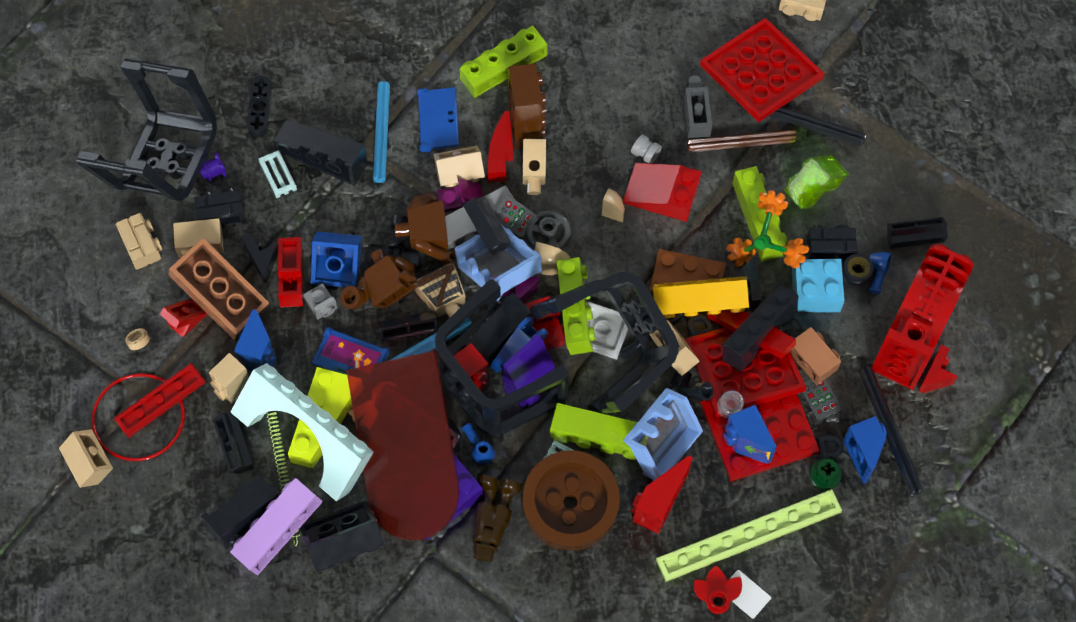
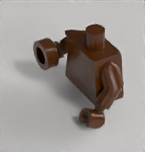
M430 193L416 196L408 203L406 209L408 222L395 224L396 237L410 236L411 248L442 261L444 266L450 263L455 265L456 262L451 260L456 257L455 251L448 253L446 251L448 250V238L443 201H437V198Z
M382 249L374 251L371 254L374 265L365 271L363 277L357 282L358 287L347 286L341 292L340 300L345 308L355 310L371 298L373 306L387 309L419 286L414 276V264L402 257L386 256Z

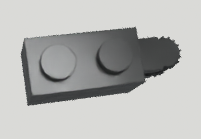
M693 75L688 79L683 100L688 139L710 137L712 130L708 87H702V80L697 75Z

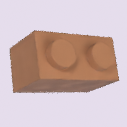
M812 327L795 338L796 345L790 350V353L797 364L816 385L839 369L841 364L839 354L834 349H830L826 345L824 337L819 332H815Z

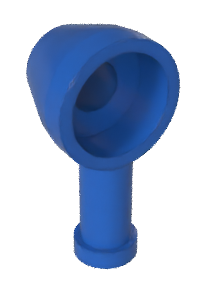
M887 252L872 253L870 256L874 266L873 270L876 272L872 287L869 289L873 294L879 295L881 293L880 289L884 276L887 274L891 262V253Z
M472 423L464 425L461 430L465 432L473 445L471 450L473 461L482 466L490 464L495 457L494 447L489 442L480 440L473 429ZM485 447L487 452L481 453L479 449Z

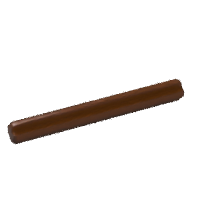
M792 129L688 139L687 149L689 152L795 143L797 141V132Z

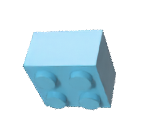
M806 259L804 263H800L798 268H792L793 292L799 296L797 313L841 312L844 304L841 259Z

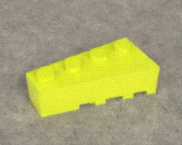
M317 367L307 396L341 424L348 411L354 406L357 397L363 392V380ZM299 419L288 456L291 463L314 469L323 453L312 430Z

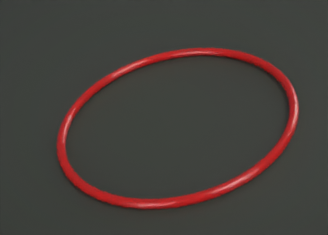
M137 373L126 375L109 384L97 398L91 418L92 430L101 447L112 456L126 461H144L164 453L179 437L185 420V408L183 400L179 402L181 406L179 429L172 441L155 454L131 458L118 455L108 449L100 440L95 426L96 409L104 394L115 384L133 377H150L163 383L166 381L156 375Z

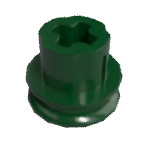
M820 459L813 464L810 470V481L820 490H831L841 480V468L833 459ZM823 470H829L831 472L830 475H826V472Z

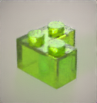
M832 155L810 157L802 164L803 169L788 180L789 185L784 191L801 209L811 208L826 191L836 190L849 173Z

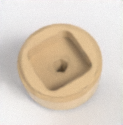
M139 328L131 331L126 336L125 342L129 349L138 350L148 344L150 336L145 329Z

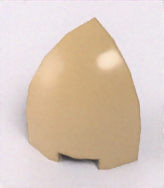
M609 188L603 199L602 216L623 223L625 208L622 198L616 191Z
M536 242L534 250L542 258L541 274L543 275L558 274L557 261L571 259L566 252L559 248Z

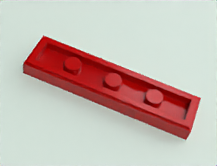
M731 309L721 310L722 313L708 314L707 312L709 319L732 332H735L751 315L745 311L731 312ZM773 328L764 338L760 347L782 359L796 345V339Z
M190 363L117 415L114 420L129 439L206 382L194 365Z

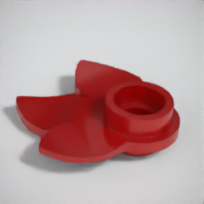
M714 566L709 571L706 581L694 580L696 596L705 601L707 608L715 614L725 613L729 609L731 601L737 599L742 591L741 577L727 580L724 573L717 566ZM720 599L722 601V605L716 606L714 604V600Z

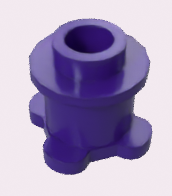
M217 152L213 153L214 158L204 162L200 171L203 179L208 178L209 181H212L211 178L220 174L223 177L227 176L225 167Z

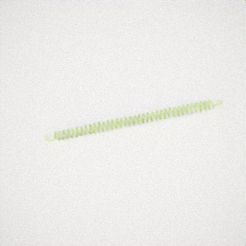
M273 412V413L268 414V416H269V415H276L277 413H276V412ZM275 416L268 418V422L270 419H277L278 417ZM279 421L269 422V426L271 423H278ZM279 425L270 426V434L280 431V429L271 430L272 427H279ZM276 433V434H274V435H273V434H271V435H272V436H278V435H280L281 433ZM282 441L273 443L272 446L274 447V444H281ZM283 445L274 447V449H275V448H282ZM273 449V451H274L275 453H276V452H283V451H284V450L275 451V450ZM279 454V455H275V456H276V457H280V456H284L285 454ZM286 462L279 463L278 465H284ZM283 475V476H279V477H280V478H282V477H288L289 475ZM285 479V480H280V481H281V482H286V481H289L290 479Z

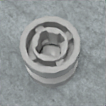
M642 134L634 143L631 153L636 157H643L644 162L647 164H652L658 157L662 146L658 143H652L647 136Z

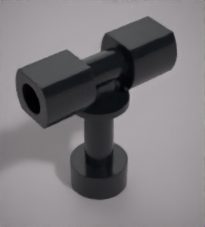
M391 216L390 227L394 229V236H396L395 224L408 222L407 216ZM394 240L393 244L388 246V249H382L386 256L402 257L414 264V267H419L420 252L417 250H406L402 243L397 245Z
M675 369L670 384L673 385L672 391L686 396L687 399L690 396H695L698 401H709L712 399L714 389L711 383L698 382L694 387H689L693 374L687 371L681 376ZM670 404L668 408H670L671 411H672V413H673V415L676 416V414H675V412H674V410H673V408H672V406H671V404Z

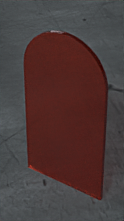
M430 351L346 370L357 436L359 440L365 442L367 447L373 451L363 472L369 505L376 521L385 531L397 538L422 541L434 536L451 521L459 502V482L436 352Z

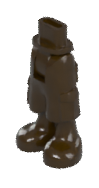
M479 475L477 482L483 488L484 502L477 504L473 544V548H475L474 559L492 562L494 553L498 552L496 547H499L505 528H507L511 518L512 510L508 506L511 499L520 493L522 484L514 480H502L499 504L493 506L500 481L492 476Z

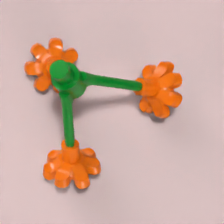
M772 190L768 191V194L764 192L759 194L761 201H758L759 209H765L766 214L760 236L755 239L754 244L749 239L743 242L741 238H735L733 240L734 244H728L726 248L727 251L732 252L727 256L728 260H736V267L740 268L744 262L747 263L752 258L751 256L755 255V248L759 250L770 248L781 251L782 254L786 255L784 259L785 264L791 265L795 269L799 267L800 263L805 262L806 257L803 254L809 252V247L803 245V239L796 238L795 240H790L788 246H779L773 244L770 236L767 235L771 216L774 214L777 216L781 215L783 209H786L788 206V202L784 201V194L779 193L775 196V191Z

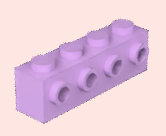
M295 478L284 486L281 495L276 500L268 504L266 512L260 518L253 521L250 530L234 543V548L230 553L250 571L259 575L323 501Z

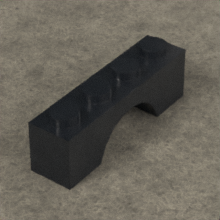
M779 284L723 343V361L742 372L756 357L757 351L767 334L777 325L784 327L798 312L799 296Z

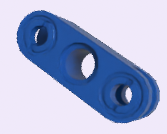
M528 316L518 325L490 366L491 369L498 373L503 369V365L534 336L538 334L544 341L548 331L544 328L537 331L533 327L534 318Z

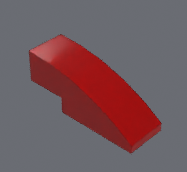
M505 111L500 118L491 139L488 154V183L506 182L505 161H513L509 111Z
M301 237L278 238V297L280 308L303 306Z

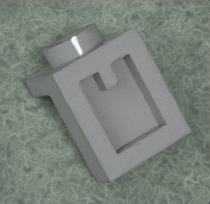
M324 284L303 294L304 300L317 320L332 315L337 309L335 298L331 297Z

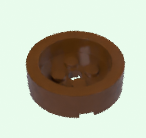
M561 451L541 460L528 475L523 490V514L529 529L544 544L555 549L584 550L600 542L613 527L619 510L620 493L613 473L601 460L581 451ZM566 497L576 498L577 506L573 509L566 508L563 501Z

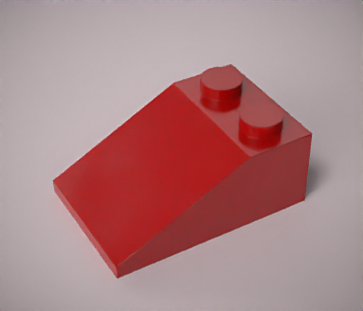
M635 163L623 204L687 222L700 184L702 171L681 165Z
M687 456L647 485L643 493L638 492L631 511L634 513L633 522L653 532L660 533L689 474L693 457Z

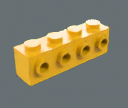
M747 276L654 284L653 286L654 300L665 318H673L678 313H684V316H696L698 312L707 311L708 314L722 313L721 310L731 309V312H743L745 308H749Z

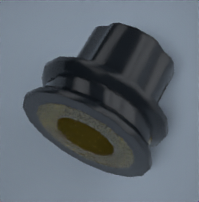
M853 254L844 262L843 274L849 284L857 286L866 283L871 278L874 266L869 257L863 254Z

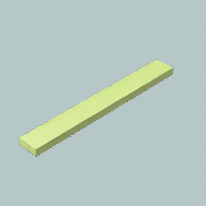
M831 489L656 558V562L665 582L837 515L842 512V509Z

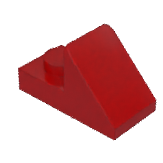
M190 298L163 307L160 315L167 320V324L181 337H184L207 313Z
M941 344L919 392L926 393L954 384L958 376L945 370L950 360L947 357L950 348Z

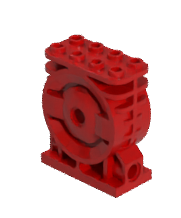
M943 244L930 246L873 363L872 369L875 373L914 390L974 267L970 257L965 254L955 253Z

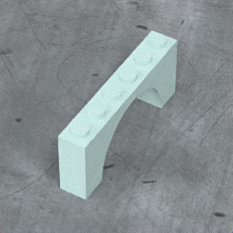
M266 363L254 369L231 413L247 427L260 421L268 411H283L298 417L312 430L323 453L324 471L319 487L335 501L348 495L371 458L373 451L367 447L365 442L356 438L345 426L333 419L327 411L315 404L309 396L304 395L292 382L280 375L274 367Z

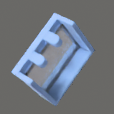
M504 226L503 228L511 240L510 245L504 251H499L492 255L479 234L454 248L458 268L480 287L490 279L495 280L501 287V296L538 272L542 273V258L540 254L529 248L524 240L518 239L510 229H506Z
M666 388L623 441L634 453L643 470L642 474L652 480H656L679 462L703 430L687 397Z

